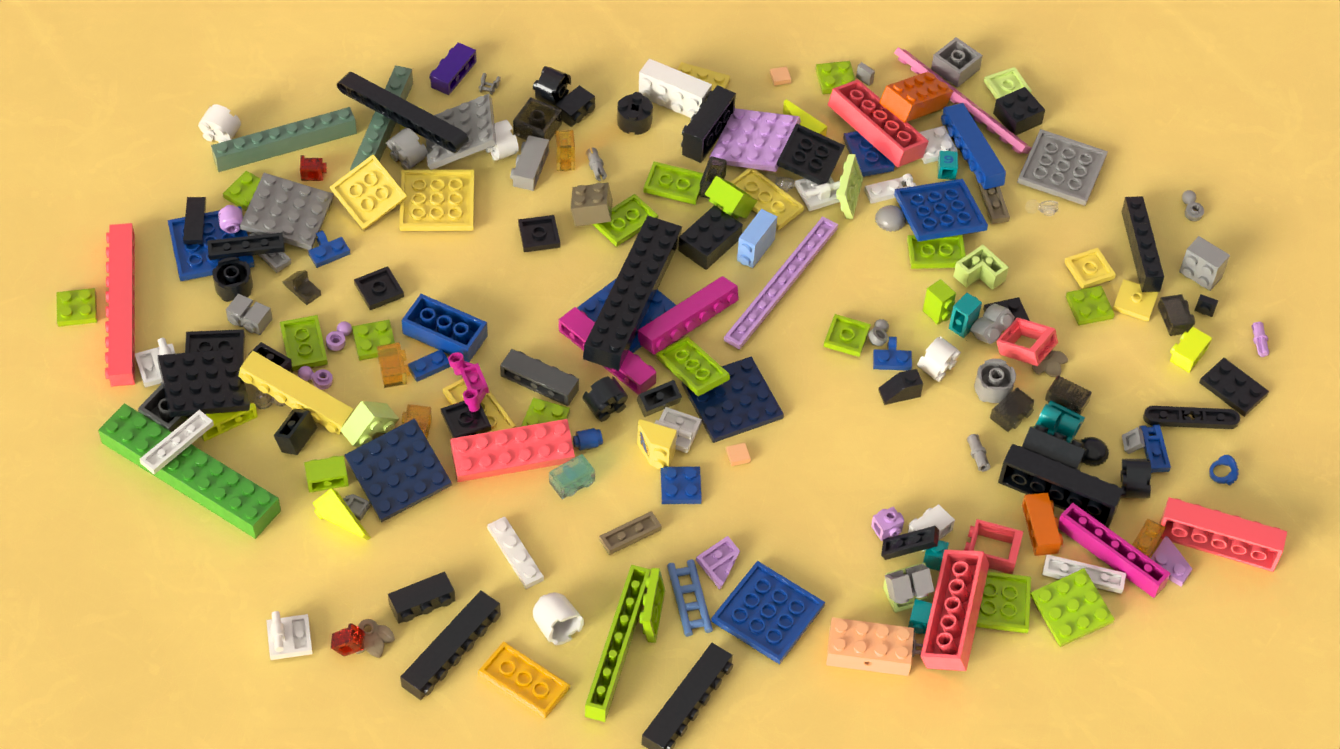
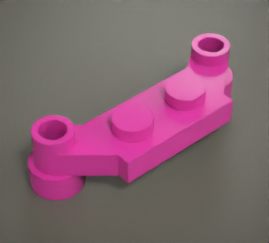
M452 353L448 357L450 367L453 368L455 375H462L467 390L463 393L464 401L468 405L469 411L476 412L480 409V403L484 396L490 393L478 363L466 362L462 353Z

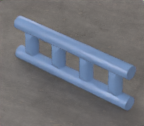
M693 559L688 560V567L676 569L674 563L667 565L686 637L693 635L692 629L704 627L706 633L713 631ZM690 575L692 584L680 586L678 577ZM695 592L697 601L685 603L683 594ZM699 609L701 619L689 621L687 611Z

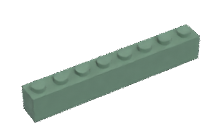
M395 65L385 90L406 100L413 85L412 69ZM375 111L350 171L371 155H374L380 162L387 146L386 142L390 139L396 125L395 121Z
M350 107L213 144L211 145L213 159L218 172L357 134L356 121Z

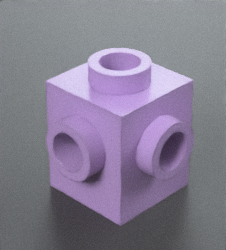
M893 506L889 509H882L876 515H873L871 527L879 539L883 541V539L898 536L902 532L904 518Z

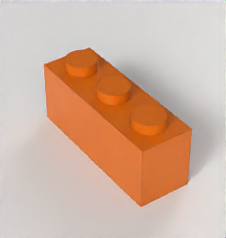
M1048 493L1025 495L1022 508L1034 555L1058 554L1060 546L1063 545V537L1058 532L1059 523L1058 518L1054 517L1053 500H1050Z

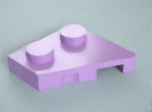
M727 536L698 555L695 560L718 589H721L740 550Z
M1165 536L1150 559L1171 573L1168 580L1182 587L1192 568L1172 541Z

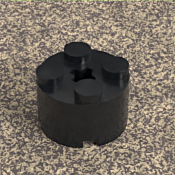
M544 66L539 80H536L533 84L535 98L556 108V104L569 93L567 85H571V76L552 67Z
M634 92L618 101L617 123L623 132L628 134L629 132H634L635 135H639L650 129L653 120V105L647 97L643 96L640 92Z
M229 257L219 261L216 268L212 271L216 293L225 302L233 301L237 294L249 297L253 288L249 264L246 261H240L236 257Z
M607 376L598 380L590 386L592 390L589 393L586 391L583 395V401L601 422L607 420L611 413L623 411L626 408L625 402L628 398L626 392L613 376L612 379Z
M1122 459L1120 481L1122 482L1121 488L1124 490L1121 498H1150V460Z

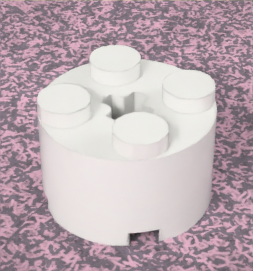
M214 104L208 108L198 126L204 133V139L207 141L216 140L221 143L233 139L241 126L240 119L237 115L233 117L229 114L231 110Z
M507 120L494 123L496 145L485 150L487 153L491 152L494 161H498L516 154L519 151L516 135H512L510 131L513 128Z
M940 336L926 349L925 356L920 358L917 366L934 380L940 382L946 375L945 371L947 369L951 370L957 363L956 359L961 352Z

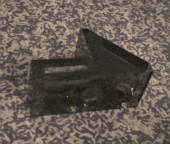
M306 270L297 271L282 281L306 305L321 296V290L309 281Z

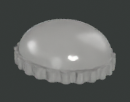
M884 206L875 215L877 225L886 231L892 232L902 229L906 223V217L902 209L897 206Z

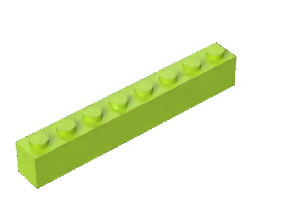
M635 565L630 567L585 704V717L602 722L606 721L643 606V595L648 590L646 579L647 576H650L651 569Z

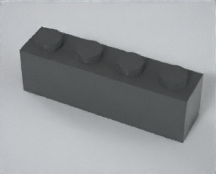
M511 349L500 365L501 377L566 406H569L579 391V379L574 375L560 371L557 367H551L539 359L531 358L521 351Z

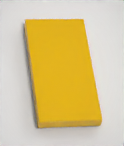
M504 641L478 670V675L543 718L549 715L570 689V684Z

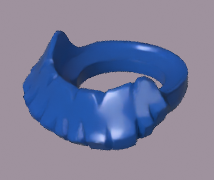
M1224 455L1210 466L1209 474L1213 481L1231 485L1238 479L1239 469L1232 456ZM1218 465H1225L1231 468V472L1225 477H1217L1213 470Z

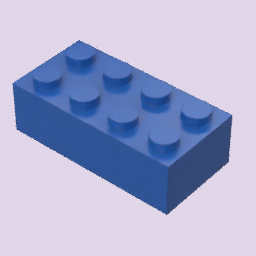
M423 294L419 295L402 319L404 335L438 350L442 349L443 352L450 355L455 352L462 353L466 362L471 361L488 336L487 322Z

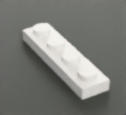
M198 410L141 457L140 463L155 475L214 426L213 420Z
M506 517L488 524L487 528L525 589L544 581V576Z
M1046 555L1042 573L1044 576L1061 579L1085 568L1096 588L1120 594L1123 592L1126 573Z

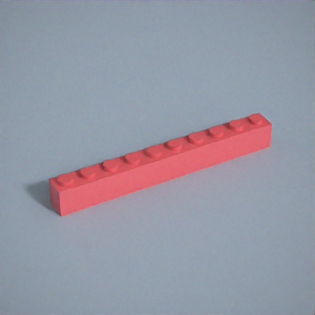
M132 223L109 225V232L106 233L107 244H109V247H106V255L109 258V261L106 262V271L109 273V276H106V286L109 288V291H106L107 303L109 302V306H106V317H109V321L105 322L106 332L109 333V336L105 337L106 348H108V352H105L106 364H108V368H105L106 379L110 380L111 387L135 385V234Z

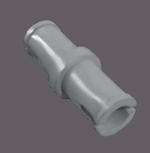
M592 148L593 154L588 149L586 155L596 180L601 181L600 175L604 180L607 174L603 168V160L599 157L596 148Z
M978 434L969 435L967 442L971 448V456L975 459L978 470L985 472L990 469V464L986 457V449L982 447Z

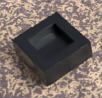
M1200 294L1195 311L1212 317L1218 300Z

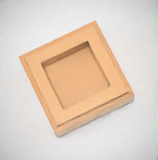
M787 67L770 69V76L774 86L791 83Z
M745 443L726 447L731 466L750 462L751 458Z

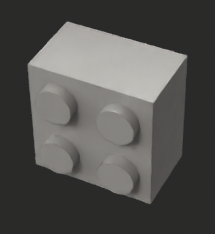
M955 37L933 55L931 69L956 87H959L980 70L983 55Z
M1198 236L1187 248L1179 272L1211 291L1221 280L1230 255Z

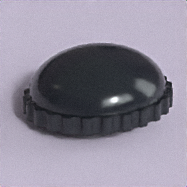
M1096 437L1081 439L1082 442L1086 443L1084 447L1089 448L1083 463L1090 466H1099L1106 462L1109 452L1107 445L1102 440Z

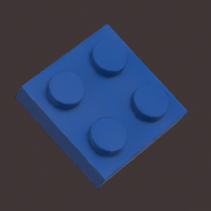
M700 466L661 468L662 504H701Z

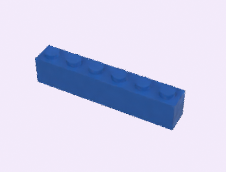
M964 103L944 107L941 122L948 129L949 136L954 139L956 147L962 152L963 159L968 162L970 170L976 175L977 182L981 183L984 190L1004 185L1006 171Z

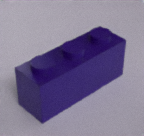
M458 42L454 48L449 50L448 55L440 61L438 67L430 73L431 88L450 95L476 63V50Z

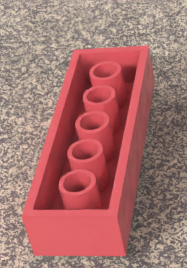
M857 79L832 89L828 106L894 165L901 167L923 158L929 141L908 122L904 123L879 104L880 98Z
M568 419L450 439L457 482L572 463L575 458Z
M1169 497L1160 519L1156 538L1164 539L1167 536L1173 543L1274 572L1284 550L1287 531Z
M944 550L921 652V658L927 669L967 671L989 569V562L984 551Z

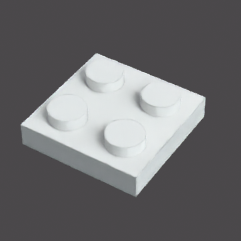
M945 126L919 132L929 141L924 156L921 158L924 164L938 161L940 151L958 152Z

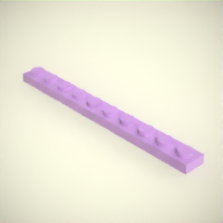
M822 216L724 336L726 343L739 350L743 347L838 229L837 223Z

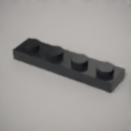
M283 232L207 241L209 260L285 252Z

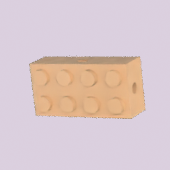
M832 617L826 665L908 676L912 660L914 628Z

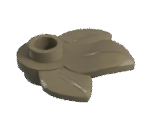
M1052 350L1039 366L1032 365L1038 375L1046 372L1049 376L1059 377L1061 374L1060 364L1068 362V358L1061 351Z
M365 619L358 625V634L353 640L354 650L357 654L367 650L372 656L380 658L383 653L384 643L393 642L395 640L394 634L387 626L377 625L372 619ZM366 626H371L372 630L370 632H365L364 628Z

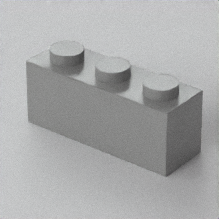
M528 135L526 142L522 143L521 155L517 156L516 167L512 168L510 178L513 179L514 187L534 191L549 153L548 139Z

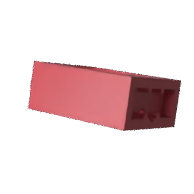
M1018 317L997 339L1000 355L1035 366H1039L1058 344L1055 328ZM1021 335L1037 340L1030 349L1014 344Z
M976 519L975 526H970L968 534L971 542H966L964 551H974L978 535L1010 543L1012 545L1008 559L989 554L985 555L990 569L1013 574L1024 531Z

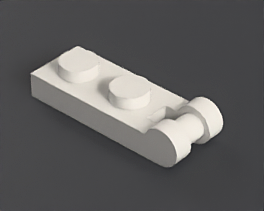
M908 173L900 178L867 185L864 191L872 204L895 198V189L917 185L913 183V177Z

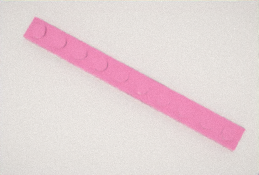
M899 47L894 53L899 56L898 60L905 65L908 63L911 66L910 69L916 74L930 72L938 80L946 83L953 90L950 101L955 104L964 103L969 113L974 115L973 119L981 124H986V129L993 134L996 132L1000 135L999 139L1004 143L1008 144L1009 142L1013 145L1012 149L1015 152L1028 154L1032 148L911 53Z

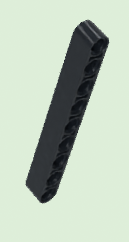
M348 72L337 82V88L344 95L396 123L410 128L415 133L453 153H457L469 141L467 134L461 129L353 72Z

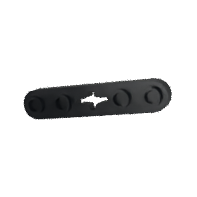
M1149 406L1144 411L1143 419L1152 426L1234 429L1240 422V415L1232 409Z

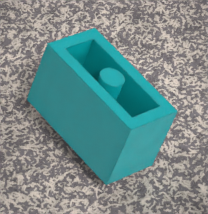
M966 293L953 306L949 329L965 338L974 322L979 318L982 302L978 298Z

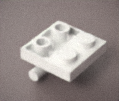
M831 176L828 183L821 185L805 178L795 181L794 186L809 211L840 202L836 197L840 181L834 182Z
M165 338L158 339L159 347L135 353L145 388L162 382L157 361L158 355L176 354L173 344L167 345Z
M665 407L660 419L655 421V424L677 430L676 449L688 453L702 423L700 418Z
M279 611L272 612V619L266 620L270 659L275 660L313 654L308 614L280 618Z

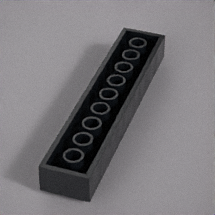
M647 215L584 344V360L617 371L620 370L638 332L637 330L678 247L682 226Z

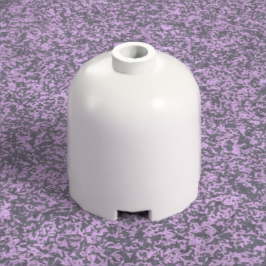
M553 592L543 595L533 608L535 622L547 640L553 642L556 646L571 641V635L576 630L580 632L584 625L582 616L563 594Z

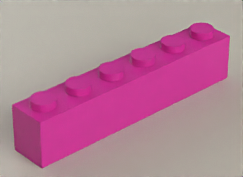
M721 276L637 330L640 345L655 355L739 300L738 286L724 276Z
M574 307L559 319V331L584 351V344L595 322L588 318L585 312ZM630 350L619 371L603 366L638 395L656 384L655 369L643 362L637 354H633Z
M1072 503L1061 514L1058 522L1059 530L1114 570L1126 573V578L1151 597L1155 598L1166 586L1171 574L1080 507Z

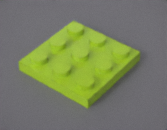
M1085 568L1041 587L1030 594L1060 647L1101 629L1115 620Z
M988 571L976 627L1028 633L1031 577Z

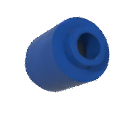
M595 428L576 431V436H573L574 447H578L579 451L596 448L598 445L603 444L600 429L595 430Z

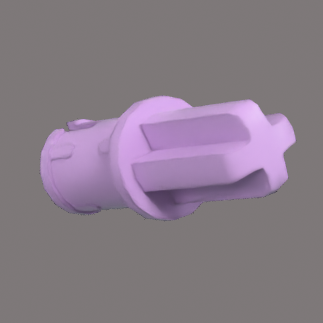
M1255 322L1251 326L1254 334L1253 342L1256 344L1260 357L1268 356V336L1265 334L1264 324L1262 322Z

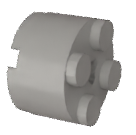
M404 128L386 142L392 151L390 152L391 158L395 162L399 160L404 170L412 169L425 159L428 154L425 145H420L418 142L420 138L410 128Z
M989 359L979 366L974 388L982 402H1007L1011 396L1016 373L1012 366L1010 367L1006 364V361Z

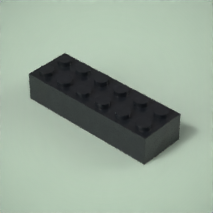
M1015 444L1011 445L1004 459L998 483L1026 495L1048 493L1050 500H1053L1054 506L1066 510L1074 503L1107 528H1109L1124 490L1115 484H1110L1100 480L1098 477L1090 476L1078 469H1073L1059 461L1051 460L1042 454L1034 453Z

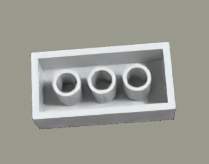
M648 59L639 72V92L643 96L660 106H664L689 118L699 111L701 103L707 100V96L712 90V84L652 59Z

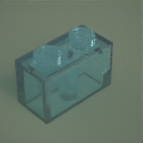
M583 454L549 472V483L561 499L573 496L578 490L589 487L595 481V469Z

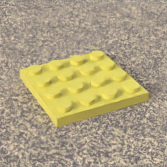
M474 169L401 170V189L406 194L407 199L400 203V231L474 230Z

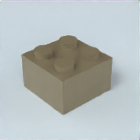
M608 182L572 187L571 212L575 226L611 222L613 199Z

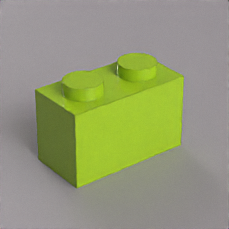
M938 280L927 288L923 312L937 325L943 321H948L952 315L956 292L943 280Z
M332 456L326 459H314L304 462L309 493L349 486L344 456Z

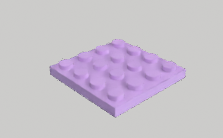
M735 108L709 157L710 163L776 172L779 167L777 166V161L796 123L800 124V116Z

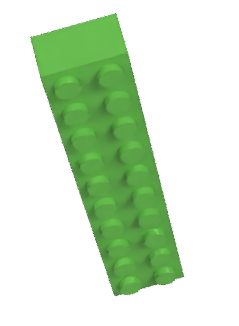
M125 403L98 430L102 444L152 475L154 474L140 463V458L172 433ZM192 444L154 475L255 539L281 512L278 497Z

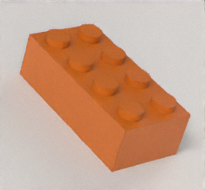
M925 72L887 85L879 104L906 123L942 110L947 106L953 90L946 83L938 80L934 74Z

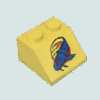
M639 419L637 444L649 465L657 469L670 467L676 452L677 430Z

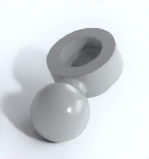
M1187 190L1182 194V201L1188 204L1185 209V216L1190 221H1199L1204 214V208L1201 204L1195 202V192Z
M877 320L874 328L869 332V340L873 345L883 346L887 342L888 335L886 332L889 329V324L886 320Z

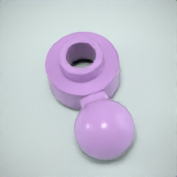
M346 321L340 322L337 326V331L330 332L326 336V346L330 350L338 351L344 348L345 336L350 335L352 332L351 324Z
M302 366L298 370V377L305 381L313 380L314 386L318 389L325 390L332 385L333 376L328 370L321 369L314 373L308 366Z

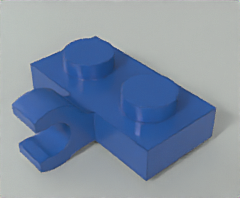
M323 230L316 233L318 237L316 240L320 246L308 250V254L316 268L350 255V249L342 237L328 242Z
M889 337L888 350H873V369L911 370L912 351L896 350L897 337Z

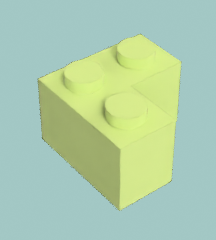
M981 245L956 262L954 277L965 287L980 279L993 290L1006 281L1009 267L988 248Z
M361 401L340 431L352 446H362L370 442L376 432L387 433L393 430L399 418L387 403Z

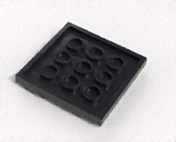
M236 349L158 355L157 361L170 417L194 415L198 410L204 414L250 410L244 381L238 377L240 365Z

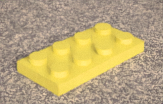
M748 168L731 181L738 188L758 200L752 209L755 213L758 214L763 209L777 216V230H780L804 211L802 204L756 169Z
M461 379L442 390L447 400L453 405L464 401L463 393L467 390L464 380ZM491 392L487 393L480 403L491 425V430L487 432L516 428V425Z

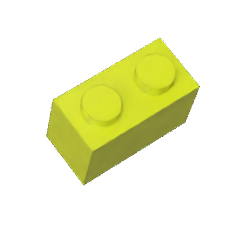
M1194 327L1189 332L1185 331L1180 338L1181 342L1179 344L1175 343L1170 351L1172 354L1170 362L1190 373L1208 350L1212 337Z

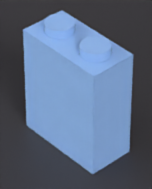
M763 209L758 212L739 237L738 262L754 268L775 240L776 215Z

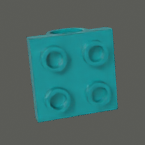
M1050 400L1041 411L1036 424L1049 428L1048 432L1054 434L1057 431L1067 435L1066 439L1072 441L1083 424L1085 417Z

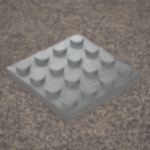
M489 94L434 115L464 131L469 141L457 153H453L426 139L427 164L430 170H433L496 145L493 105Z
M1040 129L1017 183L1086 206L1108 151Z
M263 173L242 219L240 229L258 235L283 232L284 243L310 250L315 243L316 233L321 229L334 194Z

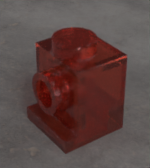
M301 155V181H323L324 173H327V163H323V158H305L304 155Z
M352 623L348 624V628L332 633L331 649L344 657L364 650L365 631Z

